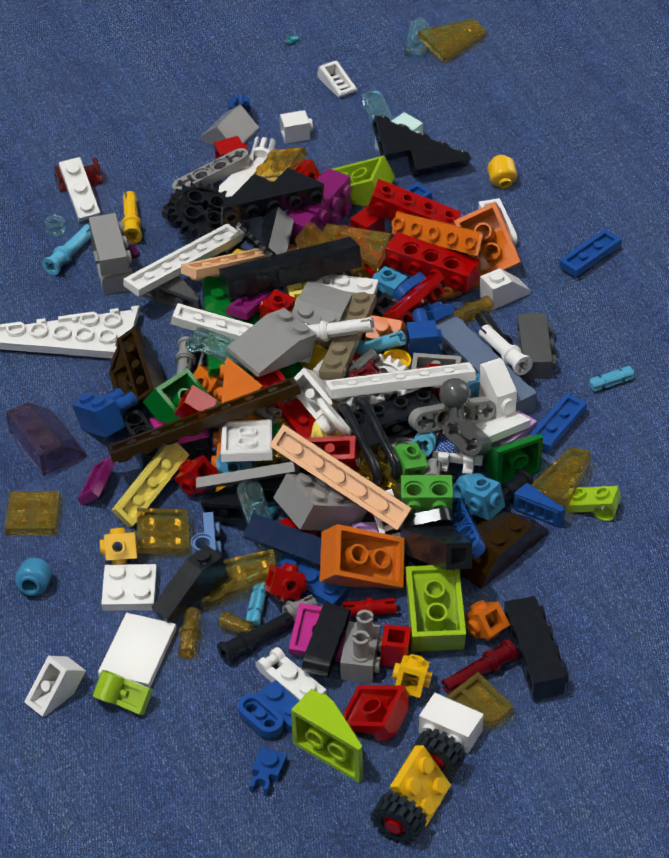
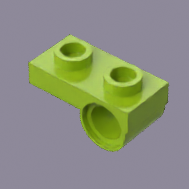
M618 486L571 488L565 507L568 513L593 512L594 516L599 520L611 521L615 517L621 499V492Z
M102 670L92 696L144 715L154 689L111 671Z

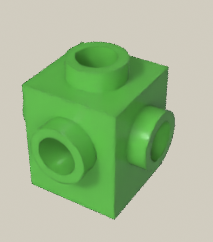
M417 442L394 446L393 449L401 466V475H424L429 465L424 452L421 451ZM400 477V479L397 480L398 483H399V485H401V477Z

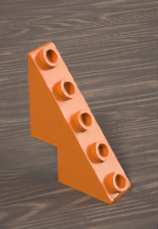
M396 212V216L392 221V234L400 232L444 248L475 256L479 254L483 232L401 212Z
M228 357L225 360V364H221L220 379H224L223 387H218V401H221V403L263 388V385ZM250 412L249 415L245 418H234L229 421L259 419ZM222 426L219 427V433L214 432L213 447H217L216 456L212 455L211 464L217 471L216 460H218L221 452Z

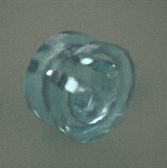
M50 215L45 219V230L48 235L58 236L65 232V221L62 216Z

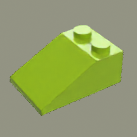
M385 156L332 169L351 176V203L360 206L368 205L378 179L392 184L395 178Z
M434 565L406 566L411 652L464 650L466 629L459 569L445 570Z
M311 688L291 709L293 744L360 783L363 780L361 743L334 701L326 694H320Z

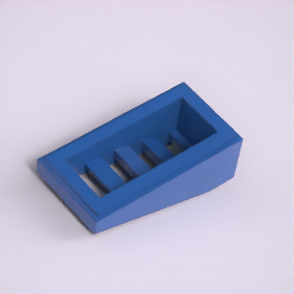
M526 483L514 493L513 509L558 528L564 526L565 508L530 484Z

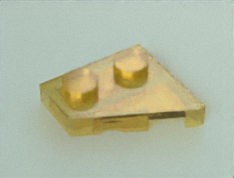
M479 672L446 696L448 699L483 713V725L493 728L515 712L514 706Z

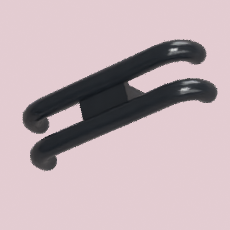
M359 396L355 401V407L362 409L369 422L361 426L351 407L346 402H340L336 411L339 415H344L353 435L356 436L357 443L370 467L372 482L380 486L383 481L382 471L376 458L379 445L390 464L391 478L393 480L400 479L401 466L399 459L368 399L364 396Z

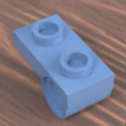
M213 512L203 513L204 533H198L192 537V555L206 545L221 555V542L215 541V537H220L219 522H214Z

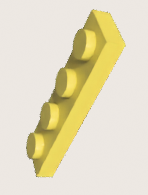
M177 442L172 445L164 444L111 511L128 528L133 527L189 454Z

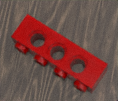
M397 232L385 247L386 266L412 275L422 272L426 277L440 272L444 279L439 284L464 293H468L479 278V259Z

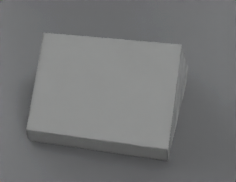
M239 104L223 114L200 136V140L214 145V142L238 136L242 143H247L259 131V127L242 105Z

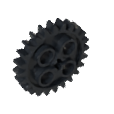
M199 182L198 187L193 183H190L189 188L182 185L181 190L176 189L175 194H171L168 202L167 215L170 216L169 222H174V229L181 228L179 234L188 233V239L195 236L197 240L223 226L221 224V207L231 196L226 197L227 191L220 193L218 186L212 189L210 183H208L207 187H203L201 182ZM238 222L229 223V225L236 229Z

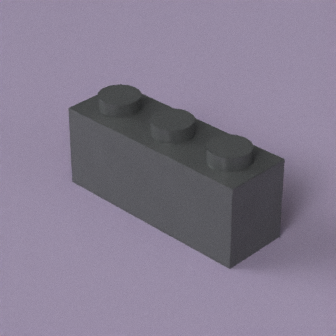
M546 313L518 314V345L522 354L528 355L533 361L531 369L522 375L523 380L551 379L552 369H556V355L551 354L554 353L553 338L549 339L552 336L551 322L547 323Z

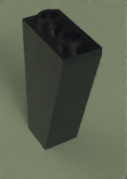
M453 526L400 527V537L404 538V555L445 570L472 569V542Z

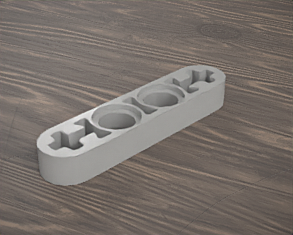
M244 148L233 150L178 178L172 183L174 193L176 189L181 190L182 185L189 188L190 183L198 187L199 182H201L203 187H207L208 183L213 184L245 168L251 162L248 151Z
M486 397L470 398L464 406L467 407L465 418L473 423L488 421L496 412L495 403ZM443 403L416 408L410 413L408 423L410 427L420 433L442 430L445 422L450 419L449 408ZM446 411L445 419L438 422L439 414Z

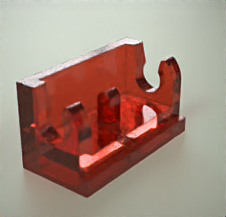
M92 158L93 165L83 166L90 186L102 184L100 164L97 158ZM54 166L56 172L54 175L60 193L66 192L67 188L59 166Z

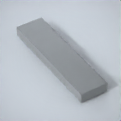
M287 462L197 477L196 487L204 490L283 477L287 473L299 474L301 473L300 466L294 462Z

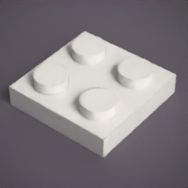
M156 564L105 565L101 603L102 611L153 610L152 606L155 603L157 580Z

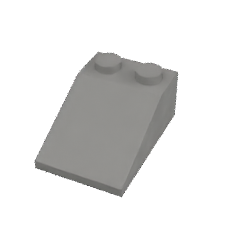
M308 280L295 303L292 314L301 322L307 323V325L319 324L323 320L329 323L340 322L353 293ZM333 338L328 342H323V340L315 341V344L329 348Z
M283 308L265 315L230 343L226 351L253 374L260 377L311 357L317 334L290 311Z

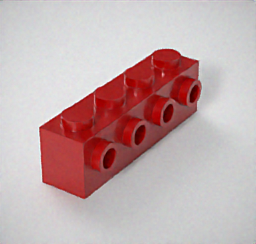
M378 179L366 209L367 212L393 221L396 212H401L455 225L454 221L459 219L461 211Z

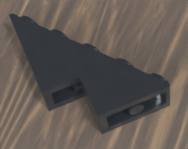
M384 115L375 116L372 122L380 155L385 156L387 161L407 157L412 177L466 166L472 159L468 152L455 150L443 141L437 142L430 139L425 133L414 132L407 125L396 124Z
M287 168L274 182L253 174L221 207V224L224 225L264 216L276 207L286 211L322 203L324 184L290 168Z
M276 207L264 216L238 221L241 224L239 229L268 256L287 252L294 219L280 207Z
M282 455L264 466L293 461ZM300 467V472L305 474L307 470ZM285 476L226 486L201 500V506L204 513L213 512L214 522L248 525L252 513L256 514L261 505L280 506L273 497Z

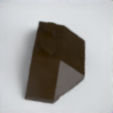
M134 326L117 338L115 344L117 348L112 357L109 375L114 390L115 388H120L124 395L129 391L133 392L138 400L137 405H140L165 380L156 353L140 330Z
M498 512L490 521L482 520L476 526L486 545L485 551L479 557L472 559V569H462V577L482 590L545 537L549 530L530 517L514 513Z

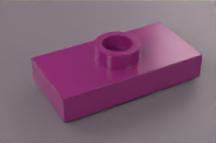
M260 292L240 297L226 307V315L248 320L259 311L261 301L264 298L267 299L270 294Z
M107 457L93 466L78 496V501L83 506L98 498L109 483L107 479L115 465L111 457Z

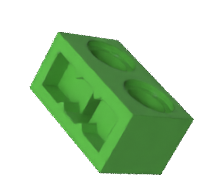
M401 475V501L412 508L409 514L437 508H449L452 510V475Z

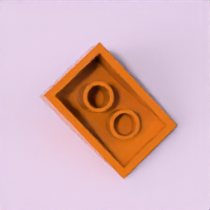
M496 202L454 221L456 226L483 232L478 256L468 254V256L480 260L479 280L480 276L499 268L505 271L521 263L508 224L501 208Z
M339 524L322 531L320 582L346 587L402 589L404 583V538Z

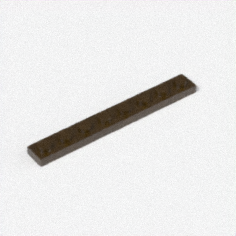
M292 377L107 445L113 463L126 462L134 455L140 453L147 454L161 445H172L178 442L180 438L199 435L204 429L223 426L226 421L231 419H242L247 417L250 412L269 409L277 402L291 401L296 395L301 394L295 378Z

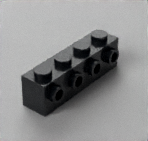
M426 387L372 404L371 406L390 440L416 431L408 423L409 415L414 409L441 403L431 388ZM362 409L353 411L360 426L369 423ZM442 412L438 416V422L442 421ZM340 415V416L342 417V419H343V420L346 422V424L348 425V423H347V421H346L344 415Z
M536 596L505 601L504 614L510 624L507 630L512 643L518 651V660L532 700L563 695L565 683L569 681L568 672L565 666H561V655L558 646L553 645V632L550 625L546 626L544 607L539 606Z

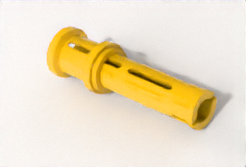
M127 191V198L126 194H123L124 218L122 219L124 235L122 236H126L128 244H130L129 241L131 244H136L142 239V231L140 230L141 220L137 216V195L133 191Z

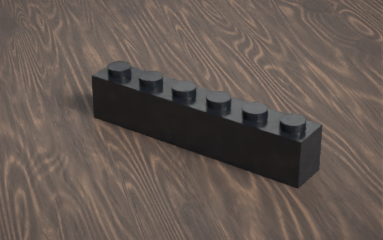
M346 237L221 268L219 273L222 291L232 300L362 267L360 245L351 237Z

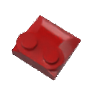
M358 685L343 717L352 731L372 733L376 740L388 741L396 735L408 712L409 693L405 686Z

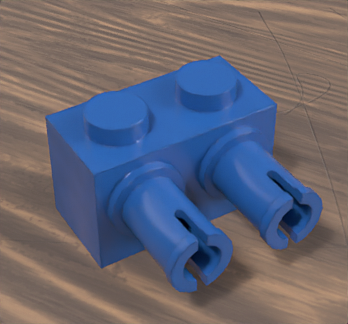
M423 308L413 311L414 322H407L406 352L411 356V366L413 353L442 355L441 347H438V344L442 343V331L437 329L435 320L428 321L427 311Z
M115 388V390L103 397L92 393L84 394L72 406L82 430L107 438L125 427L121 413L136 406L138 400L133 392L129 391L124 395L120 388Z

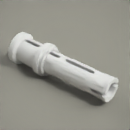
M372 317L334 323L323 320L319 324L307 325L317 334L315 341L323 340V342H328L331 338L374 332L375 328Z
M490 325L482 327L487 332L486 334L479 330V336L501 355L505 364L512 366L513 371L517 375H524L531 369L532 359L528 355H523L517 345H510Z

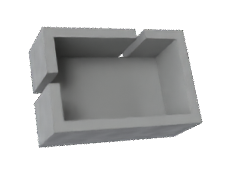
M116 213L89 217L92 250L103 294L109 295L130 291L124 287L123 281L124 278L133 274L131 267L128 268L132 264L130 250L126 251L128 249L126 236H122L124 235L122 221H117Z
M287 473L273 497L300 530H326L336 524L352 527L351 523H360L367 513L366 509L316 476L303 473Z

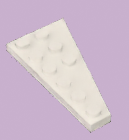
M139 305L131 306V310L119 312L118 308L110 309V313L98 315L95 312L58 316V320L47 322L43 318L36 319L37 323L25 325L22 322L0 324V349L112 358L117 348L115 346L117 338L136 326L140 313Z

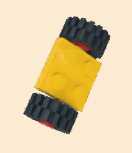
M430 728L421 733L412 747L410 755L390 785L394 795L391 792L382 795L372 811L370 817L371 821H374L372 824L374 827H379L377 831L380 834H386L385 838L390 839L391 837L395 843L401 841L402 845H407V843L413 844L422 829L428 825L449 790L451 784L447 778L450 780L455 776L466 755H464L465 750L460 749L461 743H455L456 738L453 736L449 738L447 732L443 731L441 734L439 729L432 731Z

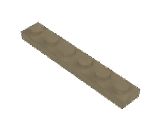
M366 292L353 293L341 321L370 317L377 303L376 294H368ZM363 333L333 338L319 369V377L322 380L342 379L345 377Z

